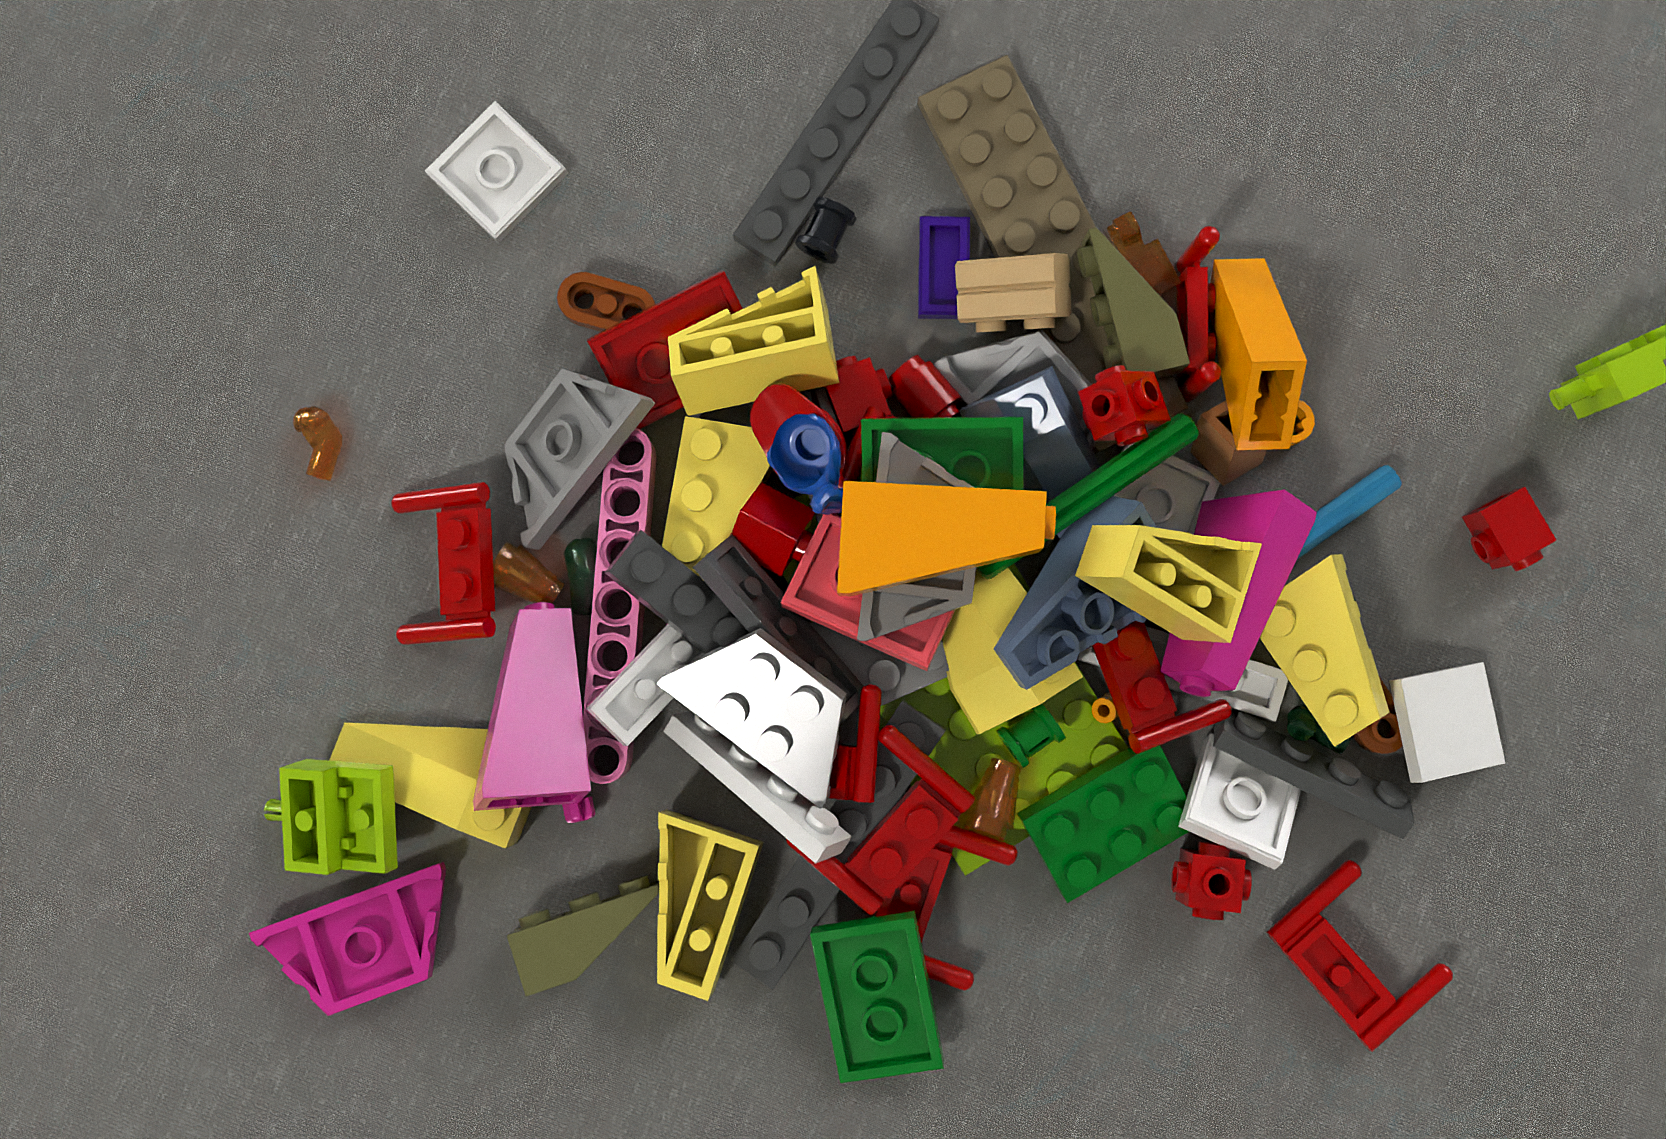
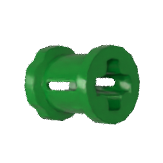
M1043 704L1034 707L1033 711L1009 728L1002 726L996 731L1004 745L1022 768L1030 764V757L1054 740L1060 743L1066 739L1062 729Z

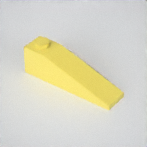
M1009 568L992 579H986L976 569L972 603L955 610L942 638L949 671H946L950 690L976 734H981L1042 704L1083 677L1074 662L1026 690L1018 685L993 650L1027 595V592Z

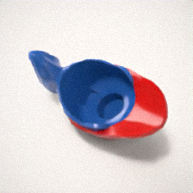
M782 383L766 387L758 395L752 406L750 422L753 433L762 447L768 463L777 473L785 487L801 494L813 495L809 503L813 512L825 515L841 513L843 482L845 481L843 470L846 464L847 453L846 441L841 429L827 411L816 406L795 388Z

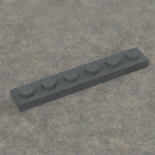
M912 0L891 1L734 232V241L776 267L814 211L813 204L816 198L824 196L937 29L939 24L937 16Z
M642 530L634 534L605 571L606 575L705 654L719 647H726L736 642L738 638L749 634L705 581ZM859 707L845 721L840 723L838 745L857 746Z
M902 700L886 724L895 726L928 756L946 731L945 727L905 700ZM879 740L874 802L867 803L837 799L829 810L838 819L839 826L852 836L843 852L834 856L842 864L848 861L847 858L897 804L916 776L914 771L880 743ZM799 856L730 961L774 990L809 937L812 927L817 925L840 889L802 856Z

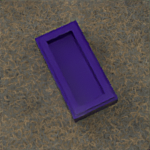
M920 216L918 319H958V290L956 289L955 264L957 261L970 259V217Z

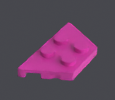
M443 861L249 933L250 939L257 947L263 945L284 966L281 970L295 984L305 987L309 992L310 999L327 1016L425 981L432 977L446 875L445 863Z

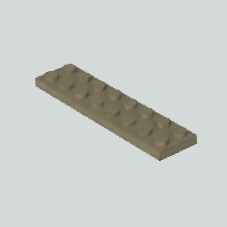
M1005 55L919 96L917 105L995 258L1050 253L1068 254L1070 259L1069 288L1071 289L1072 313L1070 317H1056L1055 328L1032 329V331L1043 330L1091 384L1096 383L1095 375L1107 369L1103 348L1108 345L1104 327H1097L1094 323L1090 298L1095 296L1090 277L1083 278L1080 272L1077 249L1082 247L1081 242L1087 231L1096 226L1008 55ZM1173 376L1157 379L1170 418L1189 408ZM1116 440L1096 441L1093 451L1095 454H1098L1116 445L1117 442Z

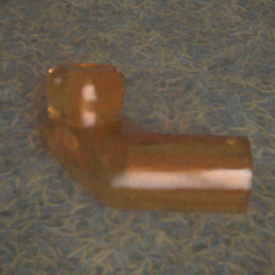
M315 406L301 408L293 417V426L297 432L303 434L313 448L306 475L330 482L342 446V434L329 414L321 408Z

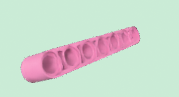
M635 428L603 470L583 709L589 778L592 782L599 784L612 783L624 777L630 770L633 759L634 740L628 746H623L586 708L633 661L642 648L645 605L605 574V571L612 564L610 555L616 544L624 541L629 542L634 534L640 530L651 537L657 456L656 450L648 436L638 428ZM629 442H639L644 445L643 458L634 465H624L619 461L620 449ZM629 491L638 493L640 496L638 510L630 516L623 517L617 515L615 502L619 495ZM623 591L629 594L632 607L627 616L615 620L607 612V601L614 593ZM620 642L627 650L628 658L626 664L617 671H610L603 663V651L609 644ZM602 745L611 746L619 755L618 767L611 774L601 773L594 764L595 752Z

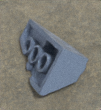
M1053 366L959 410L962 417L1023 416V490L1047 491L1046 503L1100 467ZM1067 528L1057 534L1060 539Z
M1112 496L1065 530L993 649L1021 688L1027 690L1077 661L1079 653L1098 642L1106 644L1118 637L1117 631L1134 621L1143 623L1148 620L1075 576L1092 525H1142L1157 528L1141 501Z

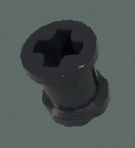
M817 197L813 204L816 212L805 235H799L795 245L801 251L819 261L834 264L839 257L836 249L847 226H853L857 218L855 213L843 204L826 197Z

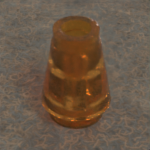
M506 542L493 560L494 588L532 603L547 602L553 604L565 585L521 544L517 548L511 543Z
M991 759L989 768L986 769L973 793L975 797L973 804L964 812L967 816L964 825L966 829L996 840H1005L1007 831L1014 829L1021 767L1002 759Z

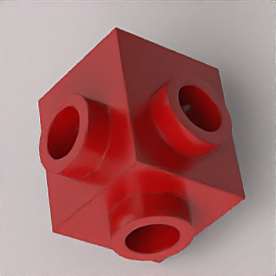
M1124 365L1114 366L1096 374V383L1078 391L1083 406V420L1091 431L1094 441L1116 440L1118 446H1127L1149 436L1148 431L1171 421L1155 372L1127 371Z
M1199 842L1198 850L1180 848L1179 861L1174 862L1171 877L1172 891L1176 893L1175 900L1187 907H1191L1192 916L1203 919L1224 920V911L1241 913L1242 900L1247 901L1249 899L1252 886L1251 871L1245 869L1246 860L1230 854V849L1216 843ZM1219 874L1217 893H1212L1209 888V881L1212 876Z

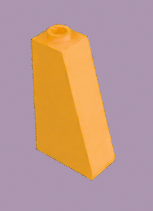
M1265 258L1214 259L1210 283L1215 285L1216 300L1214 311L1210 314L1213 333L1216 337V350L1236 450L1290 449L1307 364L1306 356Z
M844 481L837 594L839 596L851 597L1039 553L1044 548V539H1054L1056 507L1046 506L1047 491Z

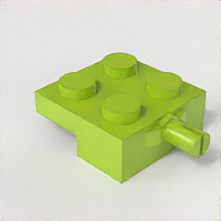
M1666 324L1574 366L1578 376L1561 383V387L1549 392L1553 406L1561 410L1571 404L1577 418L1581 419L1625 402L1666 383V366L1663 362L1666 359Z
M305 759L279 768L281 800H268L264 811L271 812L264 814L268 821H282L285 871L329 875L343 869L386 874L398 868L393 765Z

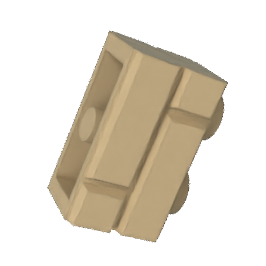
M1050 253L957 261L955 264L956 289L958 290V320L960 323H976V332L1006 331V321L1024 320V330L1055 328L1056 317H1070L1072 313L1071 289L1069 288L1070 259L1068 254Z

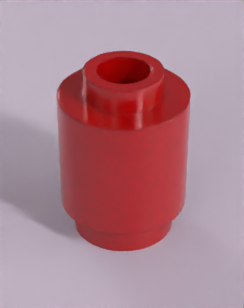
M919 354L903 363L889 377V383L894 388L893 396L912 418L957 417L960 414L959 409L956 407L962 399L959 393L931 361L925 362Z

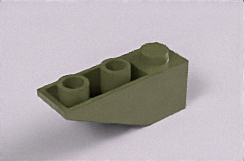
M1097 227L1089 229L1081 242L1082 247L1077 249V259L1083 278L1090 277L1095 296L1090 298V307L1094 323L1097 327H1104L1108 345L1103 348L1106 368L1124 365L1127 371L1155 372L1157 379L1179 374L1190 362L1177 314Z
M647 875L640 876L617 885L620 894L600 900L598 892H593L569 901L570 911L551 917L547 908L519 918L520 928L509 933L507 939L525 996L527 997L576 980L659 894V881L650 883Z

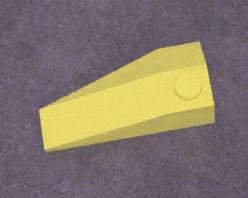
M344 723L329 761L393 765L396 803L458 831L505 849L518 843L531 807L474 811L473 798L488 729Z

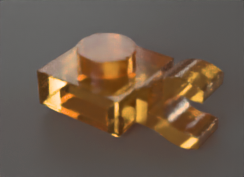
M1131 211L1112 220V225L1107 227L1112 241L1125 259L1159 295L1177 287L1181 283L1159 239L1157 238L1144 245L1140 227Z

